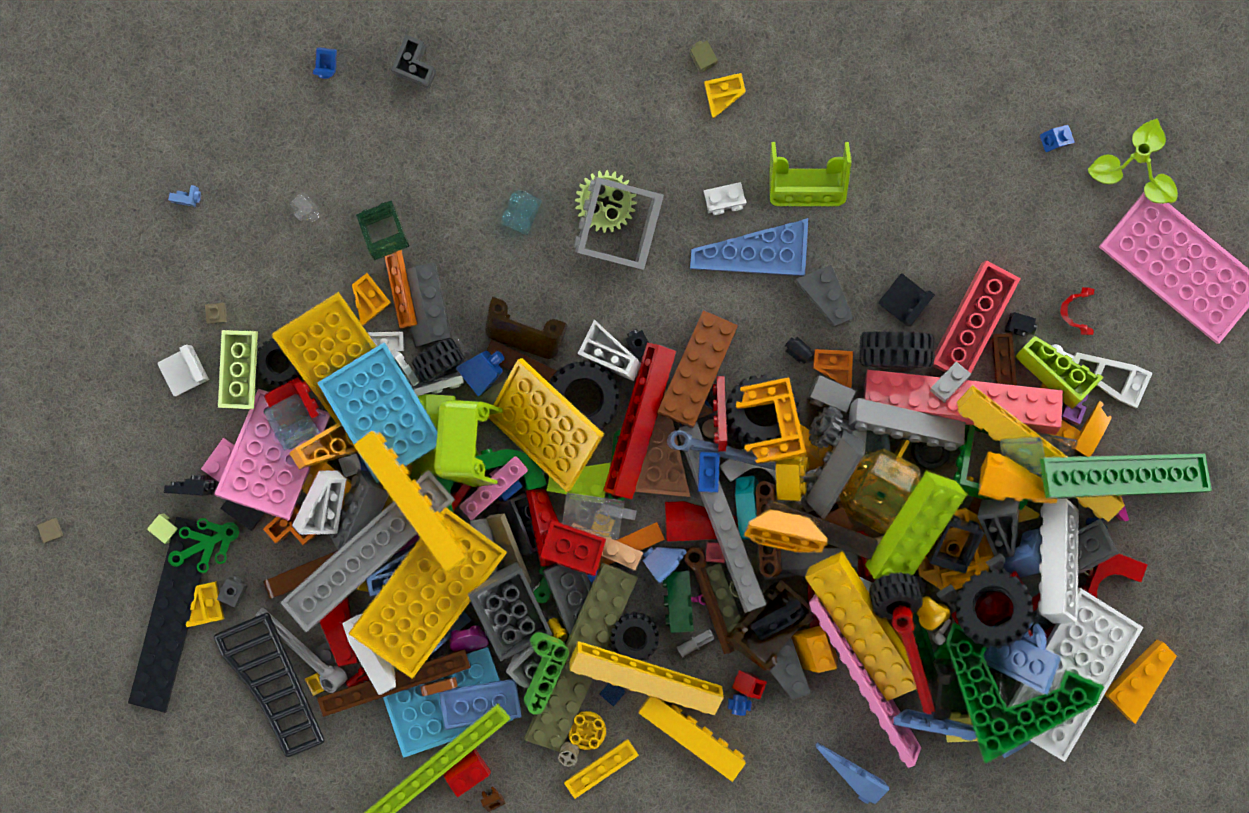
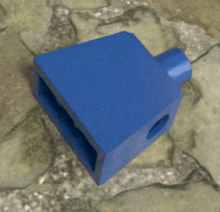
M486 350L457 366L456 369L477 396H480L502 374L503 370L499 364L504 360V356L499 351L491 355Z

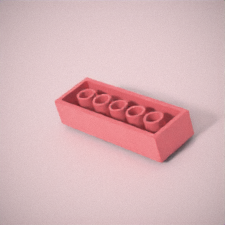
M987 260L981 263L934 353L933 367L946 373L957 361L968 372L971 373L1021 278Z

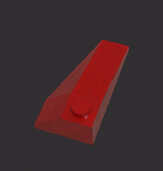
M685 501L665 502L667 541L717 539L705 507ZM733 516V519L738 529L737 516Z

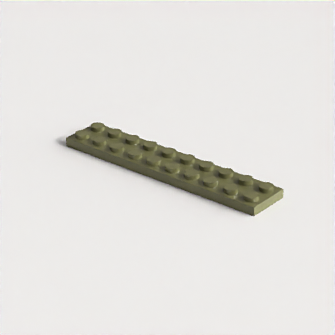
M604 563L601 564L567 640L568 658L544 710L540 714L534 715L524 737L526 741L560 752V748L565 743L574 718L593 680L592 677L582 674L578 675L570 671L572 653L578 641L606 650L613 635L611 631L613 628H616L615 623L619 621L638 579L636 575Z

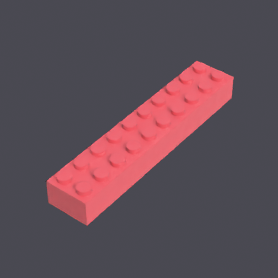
M867 370L863 397L865 400L965 422V425H974L973 420L969 417L964 418L960 415L957 401L973 385L1036 433L1056 435L1061 428L1062 390L966 380L944 403L930 391L931 387L941 377Z

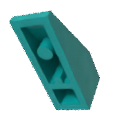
M755 476L736 478L735 498L738 530L741 540L750 539L745 537L744 534L749 522L757 518L756 487L759 481Z

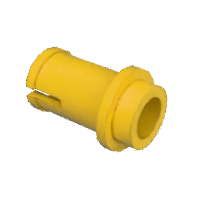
M551 618L547 624L553 633V637L565 641L568 637L567 630L562 628L557 618Z

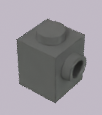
M238 576L226 578L217 600L232 607H237L248 585L243 583L244 579Z

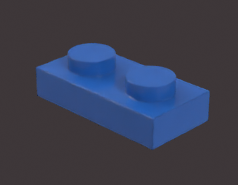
M699 452L698 492H718L720 453Z

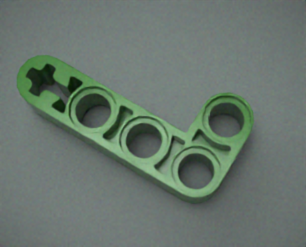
M538 632L531 637L530 643L536 653L543 657L524 696V703L532 714H540L544 710L569 655V650L562 640ZM540 641H545L541 647H537ZM562 647L559 653H554L557 648ZM554 665L551 670H547L548 666ZM541 683H546L544 687L538 688Z

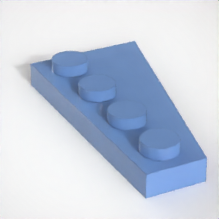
M905 709L894 717L893 725L949 736H958L969 741L976 739L973 725L910 709Z

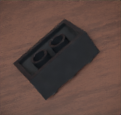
M527 493L497 504L499 514H505L521 556L523 557L538 551Z

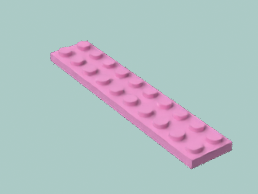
M815 593L809 603L811 611L817 615L821 628L829 635L832 646L838 650L841 661L847 665L851 678L856 680L862 696L866 697L871 711L877 715L881 728L886 730L890 743L898 750L901 761L905 762L908 768L915 766L921 750L915 735L908 727L893 725L894 717L901 713L893 699L887 701Z

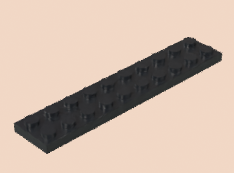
M178 516L174 524L177 527V531L170 539L128 701L129 704L164 713L168 709L189 628L186 627V623L191 616L192 610H190V607L194 600L195 588L197 585H200L203 574L197 570V564L201 561L205 549L185 558L180 566H172L168 561V556L172 551L178 550L181 552L201 542L191 538H181L179 530L182 527H188L192 531L208 536L213 535V530L207 528L204 530L199 529L197 521ZM199 522L200 527L207 525L206 523ZM183 529L181 531V534L183 536H187L189 534V531L187 529ZM174 555L172 557V560L174 562H179L180 557L178 555ZM200 564L199 569L204 570L205 564Z

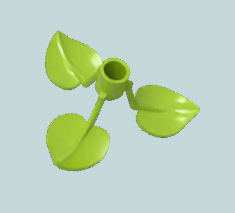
M1158 119L1143 124L1134 132L1132 143L1136 150L1123 165L1120 166V160L1116 156L1107 154L1097 158L1088 168V173L1096 181L1103 184H1115L1123 178L1121 169H1124L1133 159L1139 163L1146 162L1150 182L1146 183L1144 187V194L1147 199L1158 204L1174 203L1177 200V187L1168 175L1158 174L1155 179L1152 176L1151 152L1159 151L1166 142L1165 133Z

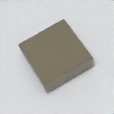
M57 518L37 525L43 543L64 536Z

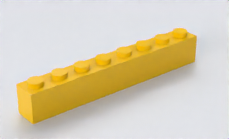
M372 430L353 445L444 570L451 572L468 559L466 555L467 549L462 543L458 544L454 539L456 534L450 527L446 528L443 524L444 518L439 511L434 512L431 507L433 505L432 501L427 495L423 496L419 491L421 489L420 485L415 479H410L408 476L410 472L403 463L401 465L398 463L396 452L392 448H387L385 437L380 432L377 434Z
M577 642L570 658V671L578 675L582 674L592 677L595 680L605 681L614 686H621L634 692L644 693L669 703L673 702L685 708L699 710L705 714L715 715L724 698L723 688L720 685L583 642Z

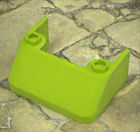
M771 142L769 164L770 202L775 206L843 205L847 199L851 170L849 142H845L843 157L831 158L827 162L826 169H789L788 160L783 157H777L776 144Z
M448 400L440 404L435 456V472L439 477L472 487L495 485L498 483V480L484 477L485 466L480 459L475 458L478 421H486L491 414L503 413L502 408L477 401Z

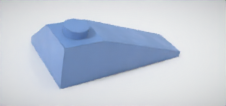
M651 547L643 554L645 557L643 562L660 583L677 567L687 551L684 548L656 547L653 549Z

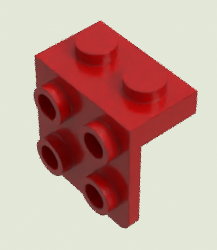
M298 377L264 395L271 412L281 428H285L308 415L312 419L319 415L317 412L319 406L314 398L310 399L308 395L310 389L305 381L302 382Z

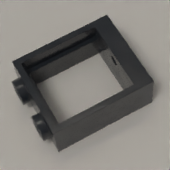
M953 515L926 555L930 564L966 574L984 535L980 524L973 520L967 522ZM950 526L970 532L959 557L939 551Z

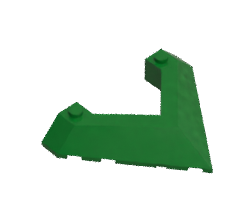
M953 623L946 640L985 764L1096 706L1104 689L1103 685L1066 670L1057 689L1007 708L984 658L987 647L973 642L970 637L966 636L960 625Z

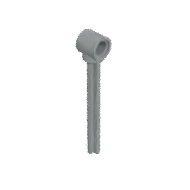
M261 608L255 616L257 617L269 612L265 608ZM270 614L280 639L320 675V684L325 691L333 693L347 681V675L342 668L338 666L332 667L331 665L328 667Z

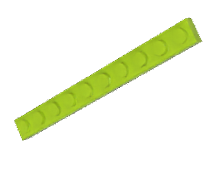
M497 703L364 813H396L507 723L511 717Z

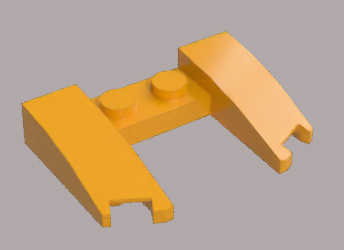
M789 377L741 387L740 391L744 392L742 402L736 403L737 409L774 403L782 437L745 445L746 451L752 450L758 458L755 462L758 464L806 456Z
M1042 383V385L1040 386V388L1049 389V388H1048L1046 385H1044L1043 383ZM1099 401L1081 431L1061 419V428L1056 435H1048L1083 457H1091L1112 417L1111 415L1106 416L1101 408L1104 404Z

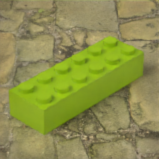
M926 471L865 564L874 579L891 573H908L910 575L915 573L967 495L956 481Z

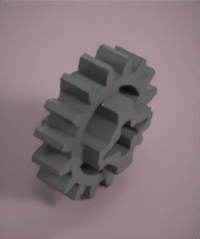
M829 406L828 408L825 407L823 412H819V416L813 420L814 424H811L812 430L809 431V434H811L809 437L811 444L823 449V447L827 448L829 443H833V438H837L838 431H841L839 427L843 423L841 411Z

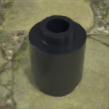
M791 337L785 344L787 348L785 352L799 363L805 364L814 353L811 351V347L799 337L795 339Z

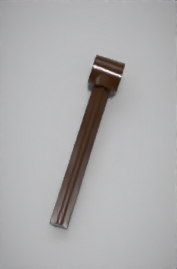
M692 546L687 550L685 561L689 565L690 570H694L723 653L730 654L735 649L725 641L729 633L705 569L707 564L704 558V551L698 546ZM692 552H696L700 555V559L692 561L689 555Z

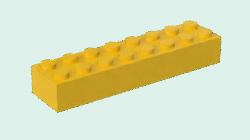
M843 551L809 566L805 578L884 698L889 701L917 689L903 643L888 620L880 618L875 614L869 591Z

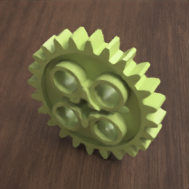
M606 170L603 176L598 171L599 178L625 185L629 183V180L622 182L623 175L616 178L615 171L612 176H609L608 170ZM591 174V180H594L595 175ZM587 178L584 179L586 185H579L582 191H576L580 198L575 199V202L580 203V205L575 207V209L582 211L578 217L585 216L586 210H583L584 202L586 199H589L591 191H588L591 180ZM602 185L605 191L602 195H598V198L604 199L608 197V201L620 204L622 208L610 204L604 207L603 202L597 201L596 204L599 206V210L593 214L590 228L595 225V231L597 232L601 227L603 233L606 232L607 228L613 232L614 226L620 230V223L627 225L625 219H632L629 212L636 211L631 208V205L637 204V202L632 201L636 194H630L628 191ZM615 190L622 192V200H614L612 194ZM612 208L617 211L615 219L608 218V209Z

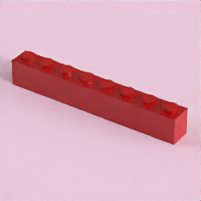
M647 343L603 491L628 499L633 498L658 416V410L669 379L670 370L674 362L675 350Z

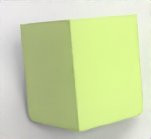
M159 514L147 530L164 544L170 543V538L177 531V527L168 521L170 519L168 516Z

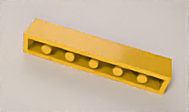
M648 696L638 710L639 714L733 782L746 764V761L743 759L744 755L737 749L734 751L729 749V744L722 738L718 740L712 736L713 732L707 727H699L697 725L698 721L692 716H684L681 713L682 709L676 704L669 705L663 699Z

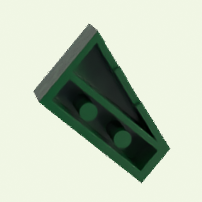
M689 570L672 571L662 580L663 588L667 587V595H664V606L669 609V614L665 615L666 626H670L671 633L694 631Z

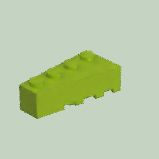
M1034 336L1019 351L1015 358L1049 389L1062 390V401L1072 410L1104 377L1100 374L1095 375L1089 371L1088 367L1080 366L1072 361V358L1068 355L1060 354L1056 351V348Z

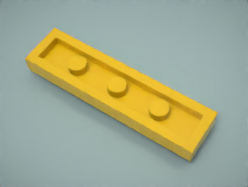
M626 739L564 781V784L574 799H576L638 757L639 754L629 739Z

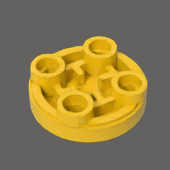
M592 711L577 713L568 734L570 742L582 750L598 748L606 736L604 720Z

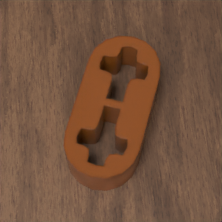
M451 677L421 685L420 689L422 696H427L456 688L458 685L456 677Z

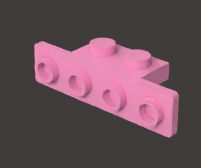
M517 456L513 457L501 469L497 467L490 473L491 479L498 480L497 484L476 487L478 490L459 506L460 509L470 520H473L522 477L528 469Z

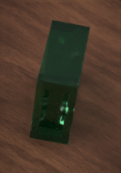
M392 200L356 214L368 251L374 261L410 247ZM393 216L399 233L373 243L367 226Z

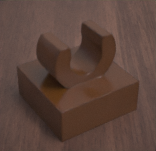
M493 786L491 787L492 795L487 796L486 792L482 791L484 799L480 800L483 808L488 812L506 804L503 796Z

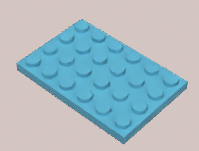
M385 342L318 382L353 444L372 430L377 434L380 432L387 441L385 443L387 448H392L398 455V458H396L400 465L403 463L405 466L436 448L438 430ZM363 459L364 463L366 464L376 483L380 482L374 474V472Z
M487 646L486 648L467 653L471 668L427 683L456 677L458 687L500 681L490 648ZM421 685L383 697L403 758L451 742L469 727L445 730L440 694L435 693L422 696Z

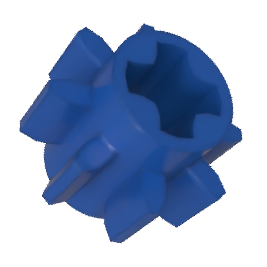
M733 694V699L728 698V709H732V714L744 716L746 715V710L751 711L752 702L747 700L748 696L744 694Z

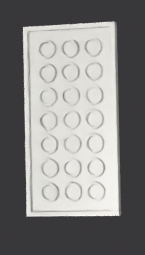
M1078 587L1077 623L1056 624L1046 641L1045 649L1061 657L1049 692L1058 688L1063 673L1068 670L1104 686L1099 704L1143 627ZM1021 683L1007 708L1044 694ZM1098 704L1030 741L1065 762Z

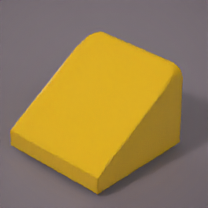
M318 673L305 678L313 696L325 691L320 684V675Z

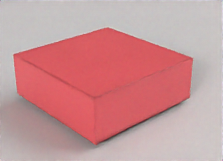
M707 542L705 561L725 563L719 543Z

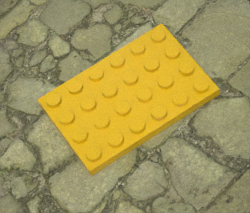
M337 292L272 333V337L334 421L339 423L340 420L318 385V382L377 346L341 294Z
M519 359L515 363L493 405L502 408L503 413L491 414L488 417L566 492L572 489L604 435L523 359Z

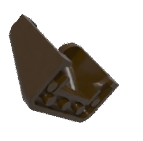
M492 296L485 328L486 335L489 338L545 359H552L558 354L567 329L565 322L551 319L546 322L543 331L511 320L510 315L507 314L508 305L506 302Z
M782 580L772 583L762 594L766 605L747 612L725 638V641L765 671L768 669L772 670L778 663L776 660L778 652L798 628L803 625L808 626L814 619L810 605ZM794 599L800 601L801 607L806 612L803 617L762 641L758 639L750 626L751 624L785 607L788 602Z

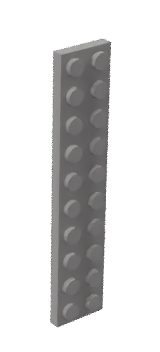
M429 470L417 480L421 487L419 491L423 496L427 495L432 501L433 505L431 507L434 512L439 511L440 513L444 507L447 508L455 501ZM393 501L280 603L304 631L308 632L372 573L418 534L395 501Z

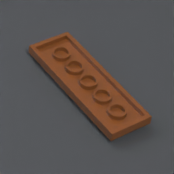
M703 310L660 405L658 414L688 427H694L738 325Z

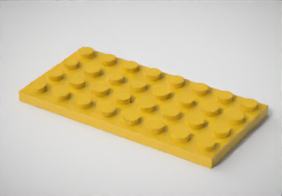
M446 507L440 512L444 518L443 524L446 528L450 527L456 534L454 539L457 543H462L468 551L466 553L468 559L451 572H446L420 537L348 633L351 637L411 678L415 676L471 600L468 594L488 579L507 553Z

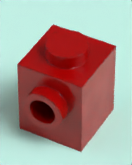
M739 670L732 688L748 697L760 700L767 681L751 673Z

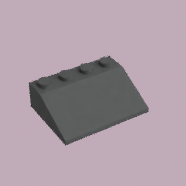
M517 562L499 570L468 594L500 661L531 646L530 640L535 633L541 632L552 635L528 581Z

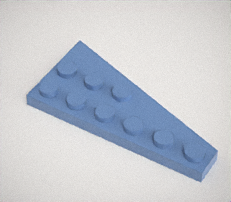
M808 218L691 249L690 269L805 276Z

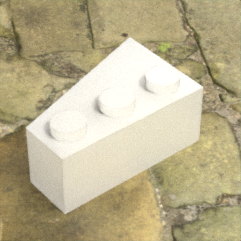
M593 321L578 355L585 361L598 364L606 370L634 381L641 362L597 321Z
M338 471L318 472L292 524L299 534H337L346 479Z

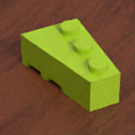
M611 462L585 466L574 486L568 492L562 489L549 476L547 491L604 501L606 492L603 490Z

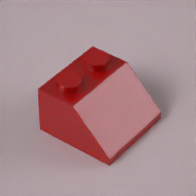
M473 749L443 775L458 798L487 778L491 770L478 751Z

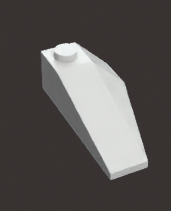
M362 614L356 615L342 624L348 642L377 693L382 695L396 687L394 666L348 634Z

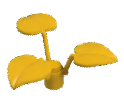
M924 596L922 597V607L917 611V615L922 627L927 630H933L944 621L948 610L937 605L930 597ZM892 627L897 636L899 637V639L901 640V642L903 643L901 634L897 633V630H895L894 627Z

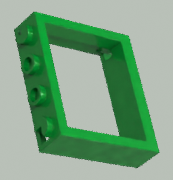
M965 425L964 444L958 447L961 453L956 460L955 466L958 467V470L955 472L953 480L969 496L983 500L994 499L979 494V483L966 480L974 431L986 434L989 432L985 429L981 430L975 425ZM1021 460V466L1033 472V465L1029 462L1024 463ZM1023 498L1022 501H1019V510L1025 507L1028 499Z

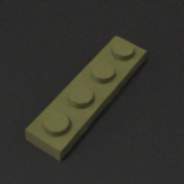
M717 563L705 569L728 633H730L741 620V617L729 590L720 563Z

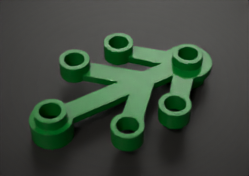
M200 518L197 521V527L201 530L207 528L219 532L213 536L192 531L188 527H182L179 530L181 538H191L201 542L181 552L178 550L172 551L168 556L169 563L172 566H180L185 558L205 549L201 561L197 564V570L200 573H205L209 569L208 562L215 543L222 540L220 551L215 555V561L218 564H223L227 559L226 553L230 541H234L239 536V528L235 523L227 522L219 525L209 522L206 518ZM201 520L207 522L205 527H200L199 522ZM228 528L233 530V534L230 536L226 534ZM183 529H187L189 531V534L187 536H183L181 534V531ZM219 554L224 555L223 561L217 560ZM174 555H178L180 557V561L174 562L172 560V557ZM204 563L206 564L207 568L205 570H200L199 565Z

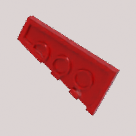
M531 489L526 491L538 554L540 556L550 521H559L546 489ZM540 559L541 567L555 565V563Z
M348 596L319 621L339 667L359 663L358 657L348 642L342 624L351 619Z

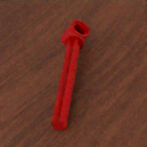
M900 606L893 612V627L902 636L923 712L931 714V712L935 711L912 632L914 630L913 613L908 607ZM904 617V618H906L907 620H906V621H900L899 618Z

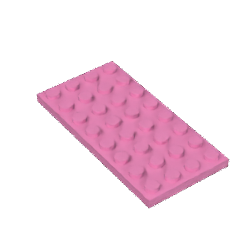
M1144 192L1099 246L1100 249L1216 344H1219L1249 308V269L1169 203H1153L1147 199Z

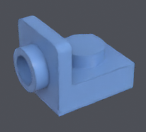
M191 185L189 196L186 192L177 191L176 194L170 193L168 200L175 204L196 207V203L200 201L201 192L198 187Z

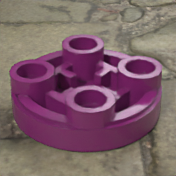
M472 626L470 629L463 631L454 630L451 632L449 640L450 649L454 652L466 649V652L470 653L486 648L489 644L488 636L485 635V632L481 631L480 626Z

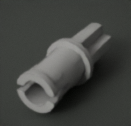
M707 630L696 637L692 636V639L677 646V649L683 658L696 649L700 650V647L713 641L715 638L711 630Z

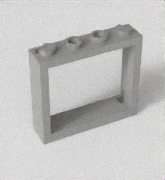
M594 177V180H591L588 191H591L589 199H586L584 202L583 210H586L584 218L581 217L578 229H581L579 237L576 236L575 251L580 254L644 270L664 195ZM601 184L652 198L635 261L585 248Z

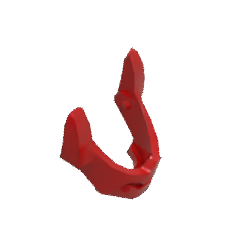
M1082 287L1081 293L1069 296L1060 308L1062 318L1070 326L1079 328L1081 335H1093L1094 330L1089 328L1088 325L1074 323L1068 317V305L1079 297L1084 298L1094 295L1093 288Z

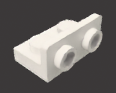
M741 182L704 190L708 213H713V215L723 214L726 209H732V211L742 210L743 206L747 203L744 198Z

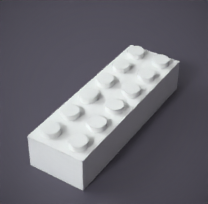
M1067 498L1058 499L1057 503H1043L1041 507L1043 525L1040 527V532L1043 537V543L1040 545L1042 563H1040L1039 569L1042 574V582L1039 583V591L1041 593L1039 612L1054 624L1077 623L1079 510Z

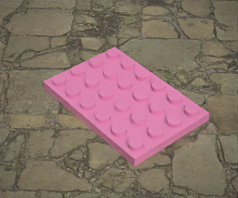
M258 389L254 399V409H250L216 489L215 496L290 521L311 466L299 469L289 452L324 432L331 415L326 411L317 409L319 415L313 419L308 415L285 428H281L264 398V395L268 392Z

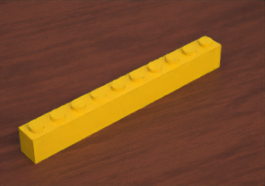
M973 385L957 401L960 415L964 418L969 417L977 428L985 429L989 432L988 434L992 439L1001 441L1008 451L1016 452L1024 463L1029 462L1039 474L1042 475L1039 459L1068 457ZM1121 496L1076 497L1083 507H1089L1098 518H1104L1108 522L1125 506Z

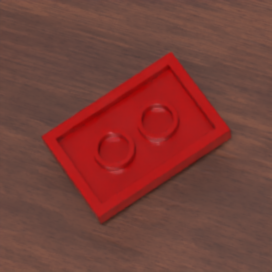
M551 520L539 558L595 576L606 538Z

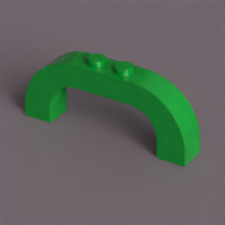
M492 448L480 451L481 455L475 457L483 462L485 470L506 465L513 457L517 456L528 469L522 476L525 490L547 485L541 468L523 452L512 449L492 452ZM437 475L436 479L450 493V489L455 481L441 478ZM450 504L447 508L453 511L452 504Z

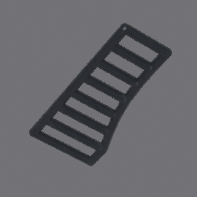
M269 613L261 614L214 635V640L221 656L246 684L262 708L285 757L293 756L324 743L323 734ZM265 622L268 633L227 650L223 641L224 638ZM269 640H273L277 649L242 665H239L232 657ZM279 657L285 667L253 681L245 672ZM285 675H288L292 683L291 686L265 697L257 688ZM296 693L300 703L273 714L268 703ZM299 711H304L308 721L282 731L277 720ZM309 728L312 729L315 736L314 739L292 748L289 747L286 737Z

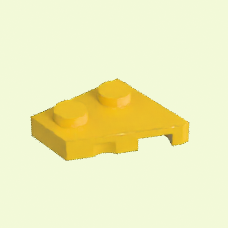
M742 73L704 81L712 118L717 117L746 92Z

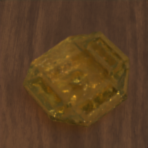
M885 449L863 455L839 495L847 516L881 534L886 533L920 482L921 474L919 467ZM884 492L886 497L880 498L876 493Z

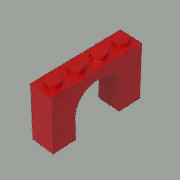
M1117 554L1092 567V570H1087L1090 577L1085 576L1087 581L1081 589L1097 598V589L1100 582L1107 576L1114 574L1141 583L1148 564L1122 554Z

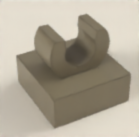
M225 303L205 305L207 324L227 322Z

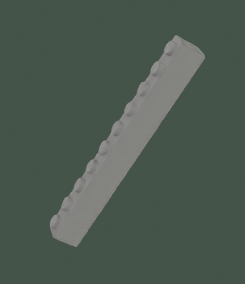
M697 422L693 428L685 426L678 429L691 434L692 438L703 440ZM678 435L680 442L682 444V437ZM689 449L688 452H684L698 487L699 451ZM719 482L717 493L700 492V495L746 613L763 607L766 603Z

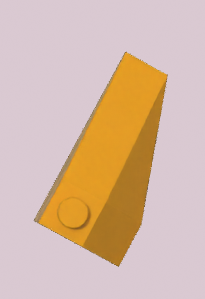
M988 451L980 471V495L997 500H1004L1005 497L1014 498L1015 501H1022L1024 498L1031 499L1033 502L1057 503L1058 498H1045L1043 479L1006 456Z

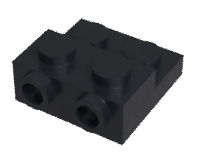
M191 475V478L184 479V481H171V485H164V493L212 495V491L216 489V480L208 479V475Z

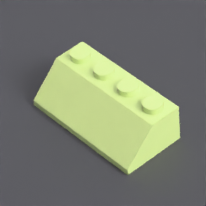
M222 330L218 408L254 409L258 331Z

